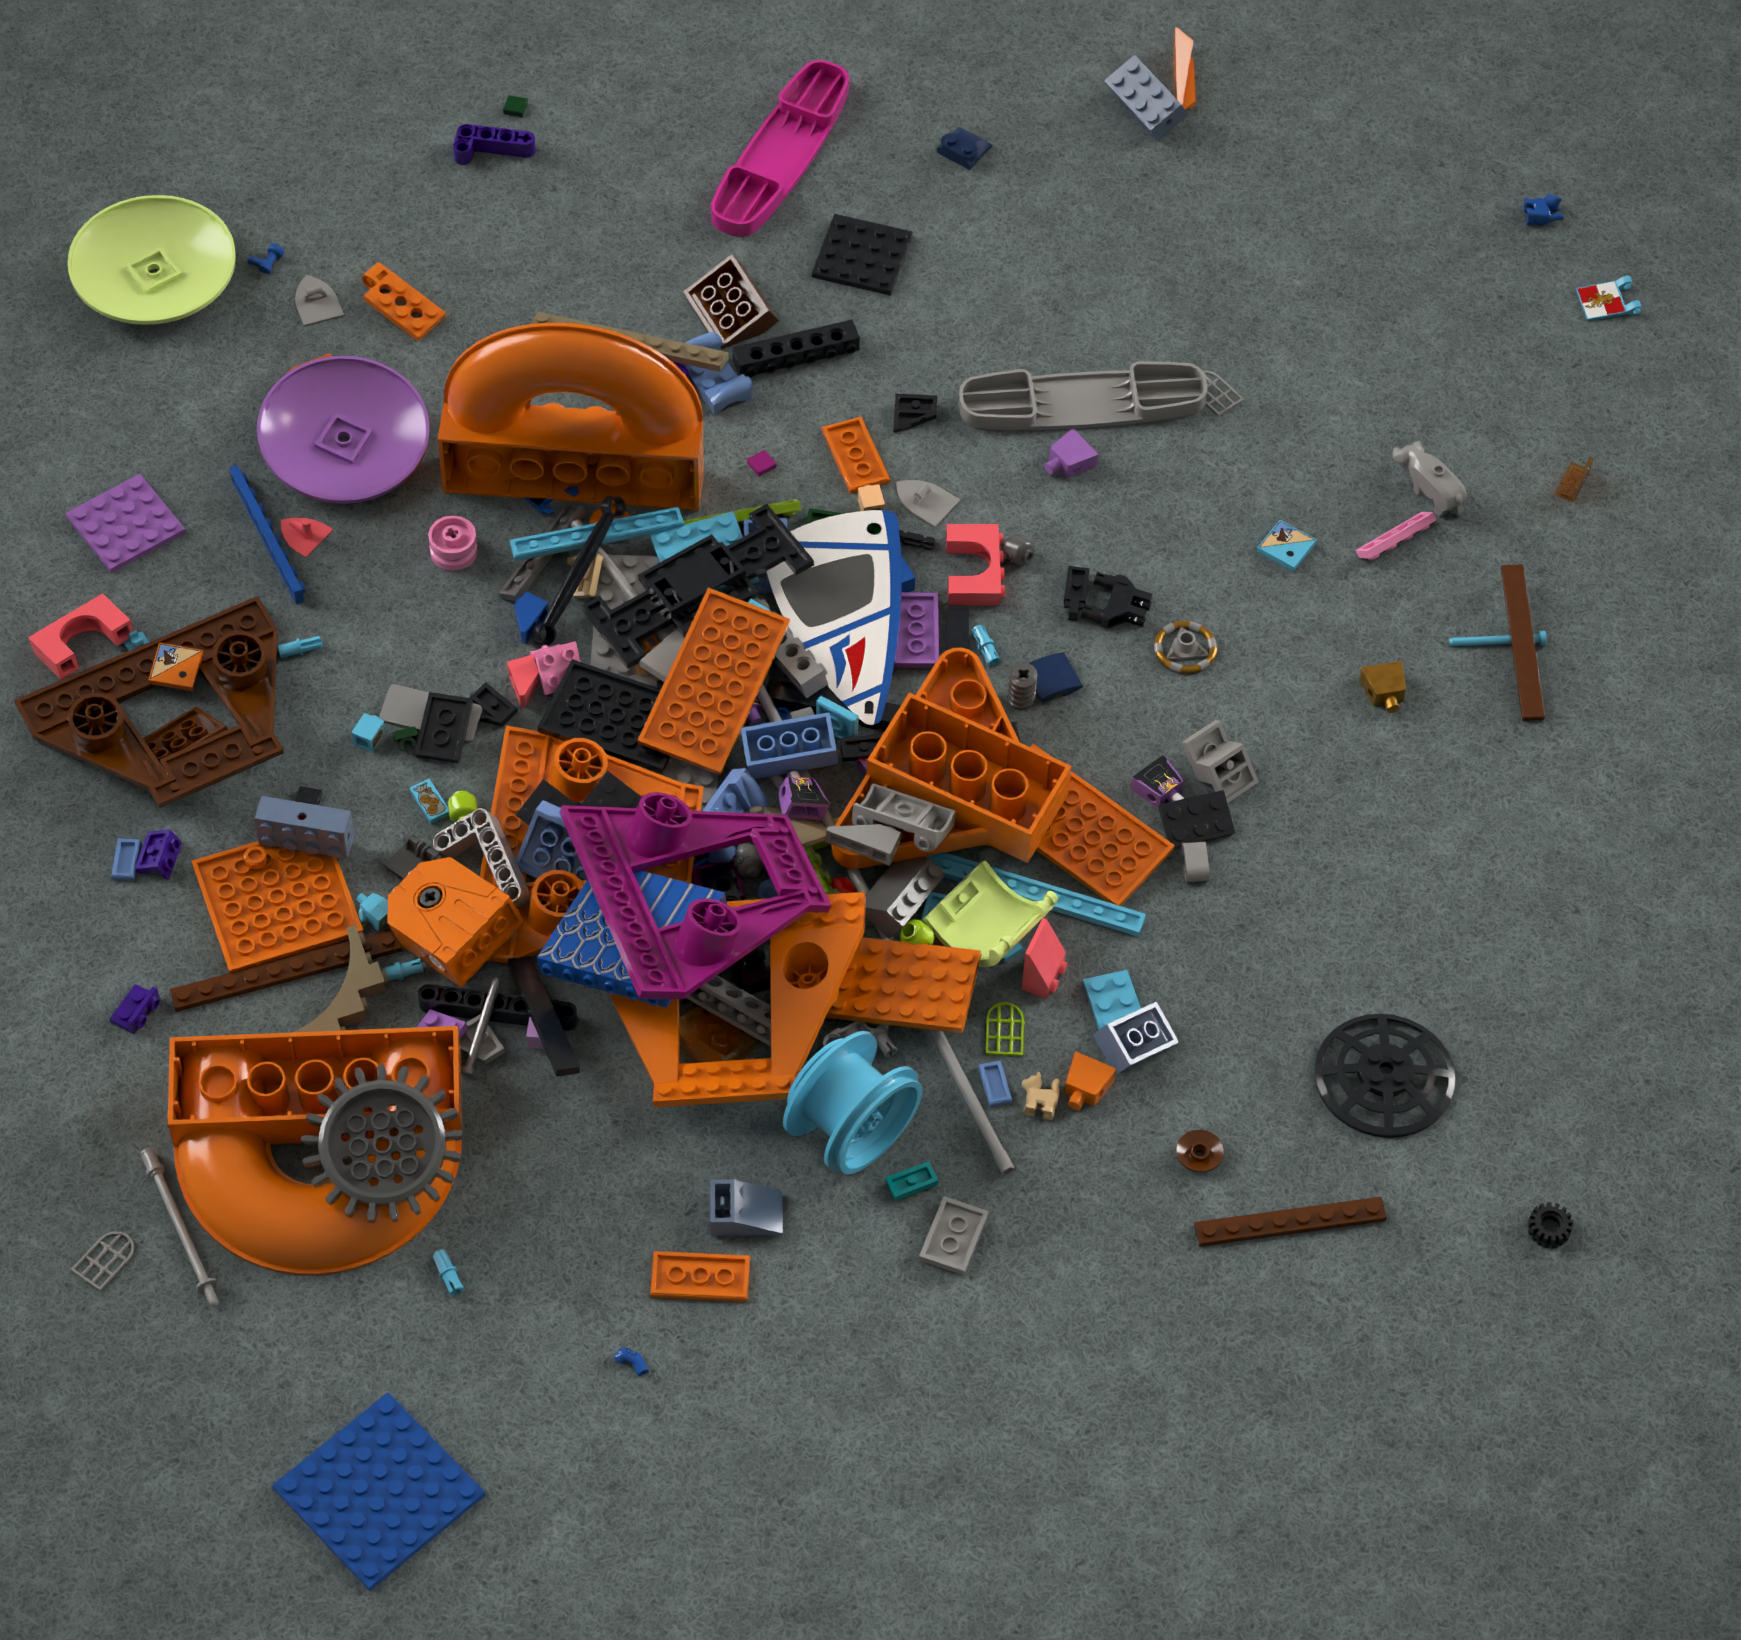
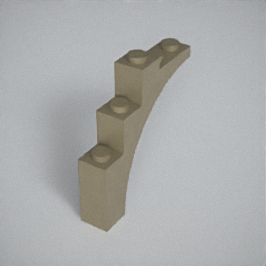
M356 925L346 927L350 942V962L346 978L339 993L329 1007L316 1019L293 1032L346 1030V1026L366 1020L365 1011L369 1009L365 998L387 992L385 983L389 982L386 970L380 969L378 962L373 963L370 953L364 951L363 946L366 945L363 932L358 933Z

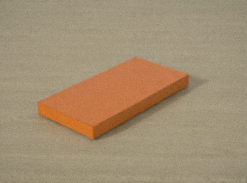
M862 417L822 427L821 431L850 494L858 492V488L867 485L879 484L881 486L890 483V477Z
M654 1251L650 1297L747 1302L750 1256Z

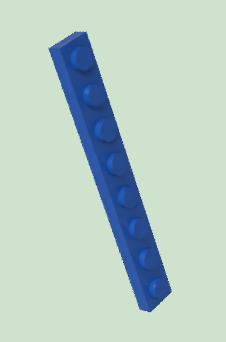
M237 465L230 467L231 481L295 604L304 602L303 593H306L304 584L301 580H297V572L294 565H289V557L286 550H281L280 539L277 533L273 534L270 519H265L262 504L256 502L257 497L253 487H248L249 481L245 472L241 473Z

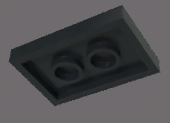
M429 692L414 752L415 757L459 763L474 701L472 698Z
M1224 790L1168 802L1158 806L1166 838L1175 845L1174 848L1181 847L1182 843L1203 842L1236 833Z

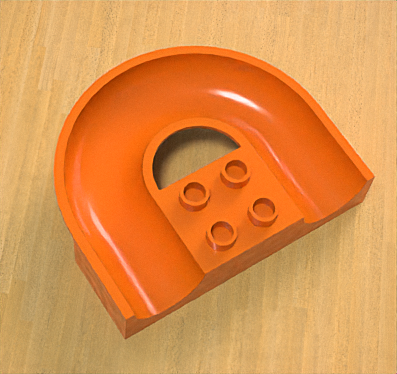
M535 323L505 329L479 340L466 349L451 367L444 388V404L438 433V449L444 493L513 498H553L554 501L601 504L607 496H619L624 499L626 506L664 509L679 507L680 510L699 511L704 475L702 405L694 386L687 376L672 361L650 346L626 335L599 327L573 323ZM548 393H576L600 400L615 411H608L600 406H591L587 409L565 408L557 403L537 406L531 405V400L534 397ZM569 486H574L579 490V494L572 496L564 490ZM614 500L612 501L611 505H616Z
M458 1026L170 1037L168 1128L174 1145L175 1168L182 1194L192 1214L202 1228L221 1246L247 1262L270 1270L299 1275H321L356 1269L374 1263L410 1242L435 1217L444 1204L453 1183H446L436 1177L430 1185L437 1190L440 1199L435 1202L424 1191L416 1196L415 1199L419 1203L421 1211L418 1215L411 1211L408 1202L397 1205L399 1212L398 1222L393 1223L389 1216V1206L378 1207L375 1222L369 1223L367 1217L369 1205L359 1203L356 1212L350 1218L345 1214L350 1198L342 1194L331 1206L326 1202V1197L335 1188L332 1182L314 1188L312 1184L296 1181L283 1173L273 1159L271 1145L302 1143L301 1136H319L321 1127L312 1125L306 1120L307 1113L316 1114L324 1118L329 1110L320 1104L317 1096L321 1093L335 1102L342 1094L336 1089L334 1080L340 1078L349 1090L358 1086L359 1083L355 1077V1069L359 1067L365 1073L366 1082L378 1080L377 1068L379 1064H384L387 1071L386 1080L397 1081L401 1067H407L408 1078L405 1084L413 1088L424 1074L428 1076V1086L422 1092L428 1099L442 1089L446 1092V1098L435 1106L438 1113L441 1114L455 1108L458 1113V1117L454 1120L443 1123L444 1130L462 1131V1064ZM395 1106L388 1108L389 1113H394L397 1110ZM370 1108L365 1109L364 1115H371L373 1110ZM422 1127L414 1129L416 1134H420L423 1131ZM397 1129L390 1131V1135L393 1137L399 1134ZM368 1132L366 1138L372 1139L375 1134ZM345 1134L341 1140L344 1142L349 1141L350 1136ZM380 1139L376 1143V1148L380 1151H385L390 1146V1142L387 1139ZM462 1139L447 1141L446 1150L456 1151L461 1154ZM419 1150L416 1153V1156L419 1158L425 1155L423 1150ZM400 1153L392 1155L393 1160H398L401 1157ZM374 1155L369 1156L368 1162H375L377 1157ZM444 1160L441 1169L450 1172L455 1180L460 1162ZM397 1176L394 1179L396 1184H400L403 1181L401 1176ZM377 1179L370 1181L371 1186H376L379 1183Z

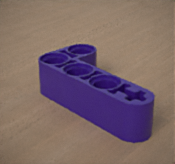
M463 124L458 127L454 139V160L459 165L469 164L472 161L474 151L531 157L536 152L535 136L529 131Z

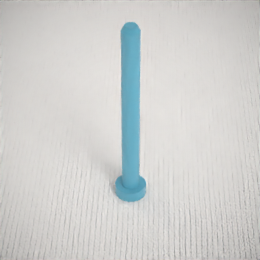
M1545 630L1539 631L1538 634H1533L1534 643L1546 646ZM1510 635L1449 639V645L1452 647L1511 644Z

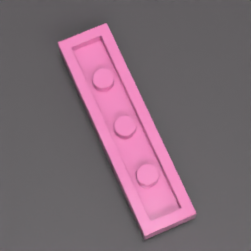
M1421 512L1356 550L1358 557L1374 560L1384 550L1388 551L1397 546L1396 543L1411 539L1415 532L1428 529L1430 527L1429 524L1436 521L1434 512Z

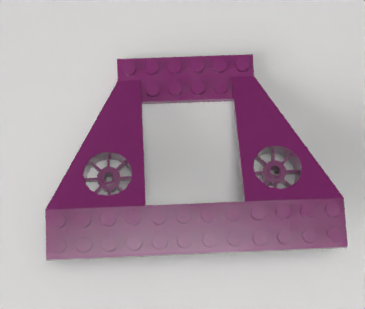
M660 792L648 793L642 796L637 808L561 806L559 813L639 998L684 999L805 913H829L831 908L828 897L788 815L691 811L679 798ZM753 841L779 896L736 908H731L729 905L714 899H697L690 903L683 922L657 928L633 872Z

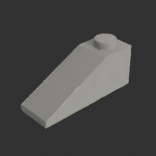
M880 824L830 826L826 830L827 843L889 866L899 848L901 832L893 827H886Z

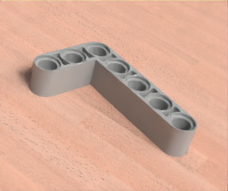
M479 808L435 835L433 847L443 855L451 858L480 843L499 889L510 896L516 908L523 909L529 905L531 894L500 822L493 814L483 808Z

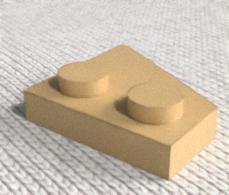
M595 555L576 589L574 597L578 599L595 597L603 556ZM577 556L567 558V564L572 567Z

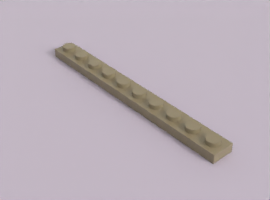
M537 312L530 323H573L607 329L650 346L672 362L721 372L729 359L728 352L542 312Z

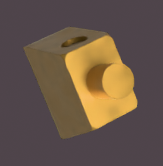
M1402 661L1361 667L1359 681L1373 706L1385 705L1388 713L1397 712L1400 709L1398 702L1404 701L1406 692Z

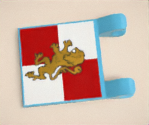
M1624 276L1616 281L1576 288L1587 321L1625 314H1640V301L1635 300L1625 305L1620 290L1631 289L1632 279L1630 276Z

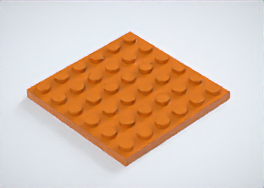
M256 841L191 861L229 973L349 940L346 927L356 925L358 933L363 932L364 935L363 927L337 858L323 854H310L299 850L291 851L276 846L267 847ZM260 846L266 850L268 861L263 868L250 869L246 866L244 853L248 848Z

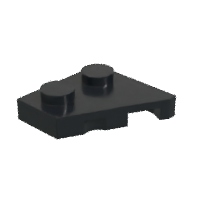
M895 393L893 432H899L936 418L937 395Z
M486 682L469 697L473 699L474 704L482 707L480 722L503 727L518 712L517 707Z

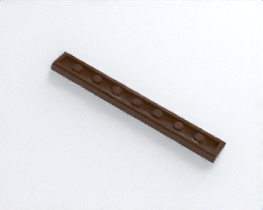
M1523 564L1502 565L1501 576L1522 721L1544 720L1545 713Z

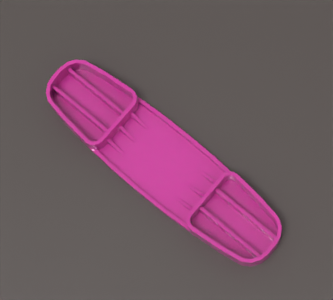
M824 60L809 62L779 93L778 105L756 132L736 165L730 166L727 169L711 202V220L715 228L737 237L754 234L787 197L820 150L844 106L849 93V75L843 67Z

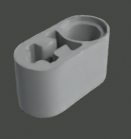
M1182 843L1181 854L1184 855L1185 882L1209 881L1210 872L1206 843Z

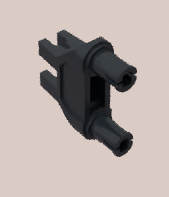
M1097 571L1094 585L1112 589L1111 596L1104 609L1085 604L1081 618L1099 622L1105 628H1111L1126 622L1143 627L1147 610L1149 611L1152 604L1153 594L1136 589L1132 582L1124 575L1112 576Z

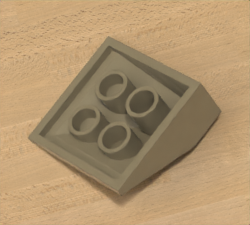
M756 806L745 812L782 815L781 808ZM790 819L803 848L826 841L827 828L819 820Z

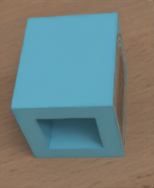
M364 713L351 732L353 745L373 752L386 733L384 721L378 716Z

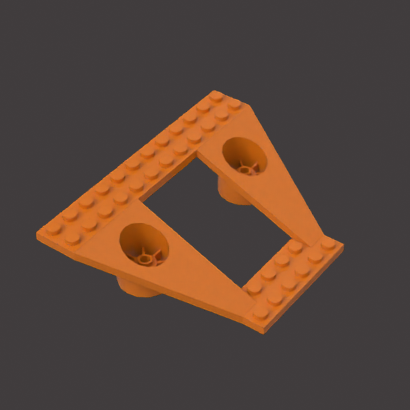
M506 725L491 814L499 820L516 859L529 828V825L518 818L516 813L543 779L573 802L582 803L606 771H609L641 797L654 792L670 794L683 801L691 811H701L704 787L681 783L609 756L596 742L586 738H573L563 741L535 730ZM590 773H594L597 775L595 777H592ZM483 854L480 877L499 889L487 859ZM694 856L645 869V872L691 884ZM552 870L543 873L535 882H527L526 885L531 894L529 905L523 909L517 908L524 923L514 931L488 961L508 964L509 958L539 954L569 909L568 906H571L587 880L582 881L575 874L565 870ZM521 871L522 876L526 881L527 874ZM545 901L546 904L542 905L540 902Z
M865 892L826 894L831 904L829 913L807 912L770 938L771 1058L679 1064V999H672L667 1008L643 1001L632 1000L625 996L608 993L654 1085V1108L787 1099L789 1090L795 1078L802 1070L830 1007L837 1001L841 982L863 937L866 909ZM765 899L726 902L731 908H736Z

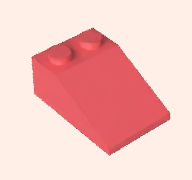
M1042 918L1025 953L1021 990L1048 999L1050 992L1055 993L1059 984L1057 978L1059 974L1063 975L1065 973L1068 962H1065L1066 952L1045 918Z

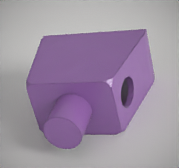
M1071 429L1050 447V461L1044 466L1050 475L1060 471L1066 478H1070L1097 467L1098 453L1074 429Z

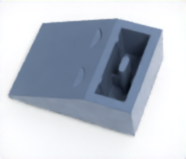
M735 1179L710 1180L711 1236L783 1235L782 1191Z

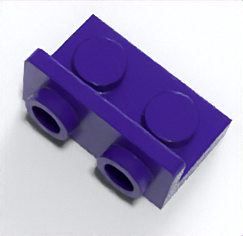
M170 829L149 831L135 870L139 874L159 872L164 879H169L181 848V840Z
M135 984L110 1017V1023L135 1034L138 1028L144 1027L151 1010L155 1011L159 1006L158 989L152 987L149 991Z

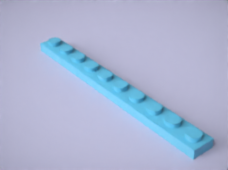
M945 852L925 856V858H930L945 873L944 878L961 882L979 864ZM991 867L1011 890L1028 900L1042 901L1048 891H1053L1059 900L1051 909L1052 911L1139 937L1146 917L1144 913Z

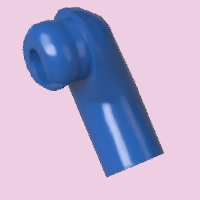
M622 1347L619 1349V1352L615 1353V1360L619 1364H624L626 1361L631 1363L639 1377L649 1372L640 1353L627 1347Z

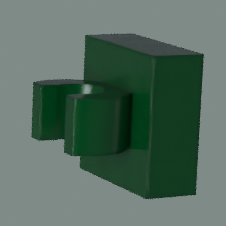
M415 726L392 733L394 742L400 741L399 749L401 751L405 750L403 745L405 741H410L412 747L416 748V741L412 738L418 735Z

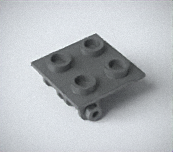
M406 834L403 838L405 844L384 866L404 879L419 863L447 857L414 834Z

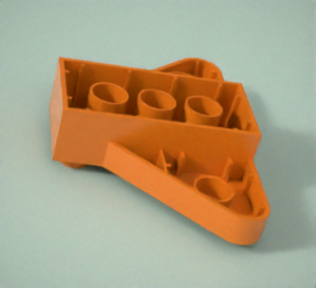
M961 647L951 648L938 658L917 694L908 693L867 759L866 776L835 826L854 825L852 823L853 805L864 801L871 785L874 783L956 811L954 827L932 852H925L916 847L914 843L915 833L906 832L903 829L892 825H885L878 821L876 824L886 827L890 826L901 832L900 845L892 862L989 845L1028 863L1068 796L1072 766L1020 743L978 656L969 649ZM833 844L831 845L834 859L843 867L859 869L884 864Z

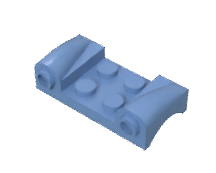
M712 331L685 342L720 351L723 345L720 335H715ZM726 362L721 372L679 363L687 368L689 380L714 415L731 403L751 400V388H753L751 379L743 374L737 376L728 362Z
M746 768L732 769L702 811L745 813L756 806L769 807V803L761 788ZM735 846L709 852L708 861L709 863H729L734 859L737 849Z

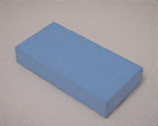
M118 838L111 874L112 880L135 881V867L141 847L140 839Z
M1001 1060L979 1064L978 1071L989 1108L1011 1104L1012 1097Z

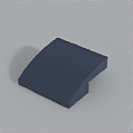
M1064 652L1048 655L1029 662L1037 670L1036 693L1042 703L1061 693L1064 697L1083 688Z

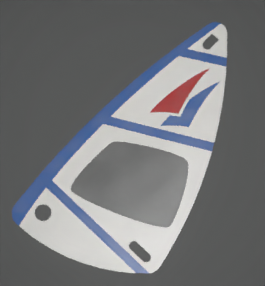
M888 510L859 511L835 515L790 531L812 557L814 566L798 575H795L785 562L766 571L782 616L790 619L788 627L791 629L793 637H798L802 641L804 649L812 652L816 659L815 662L817 664L822 663L828 673L825 675L828 681L827 686L853 713L859 715V719L868 725L879 723L883 716L894 668L900 622L901 547L897 516ZM871 523H877L881 526L882 530L879 534L872 535L867 532V526ZM867 701H871L874 704L873 714H864Z

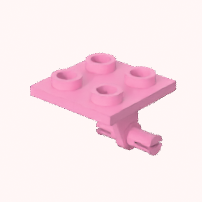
M576 641L549 647L544 645L541 649L530 651V655H533V658L536 659L544 695L555 693L572 659L581 662Z

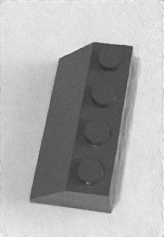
M917 857L893 862L866 894L865 917L890 939L904 927L945 876V873L930 858Z

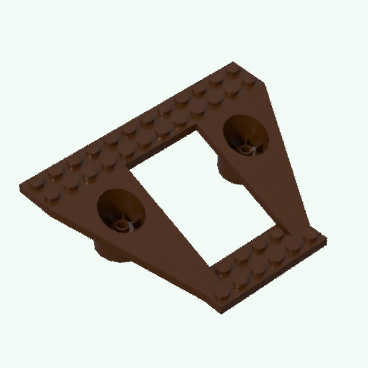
M258 596L14 700L34 740L149 790L159 809L284 754L283 748L274 734L278 631ZM159 643L203 650L199 671L238 725L160 759L159 763L118 703L158 686L149 684V676ZM87 730V731L89 732V734L86 735V734H84V733H82V732H84V731Z

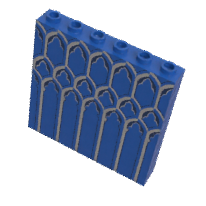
M645 871L633 872L657 928L683 922L690 903L697 899L708 898L727 904L725 892ZM587 879L537 956L540 973L549 977L563 979L567 982L585 985L589 988L603 990L610 994H617L632 1000H639L654 1006L667 1008L672 999H645L638 997Z

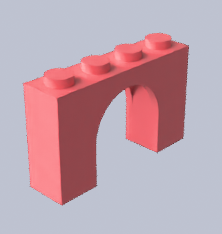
M947 524L946 553L975 554L986 560L989 565L988 569L979 575L948 576V605H1000L1001 598H1005V585H1001V580H1004V567H1000V563L1004 562V551L999 550V546L1003 545V533H999L998 524Z
M102 593L31 635L28 639L36 656L62 680L79 669L74 652L66 646L72 637L85 631H98L108 637L116 646H119L129 640L128 634L134 630L130 619Z

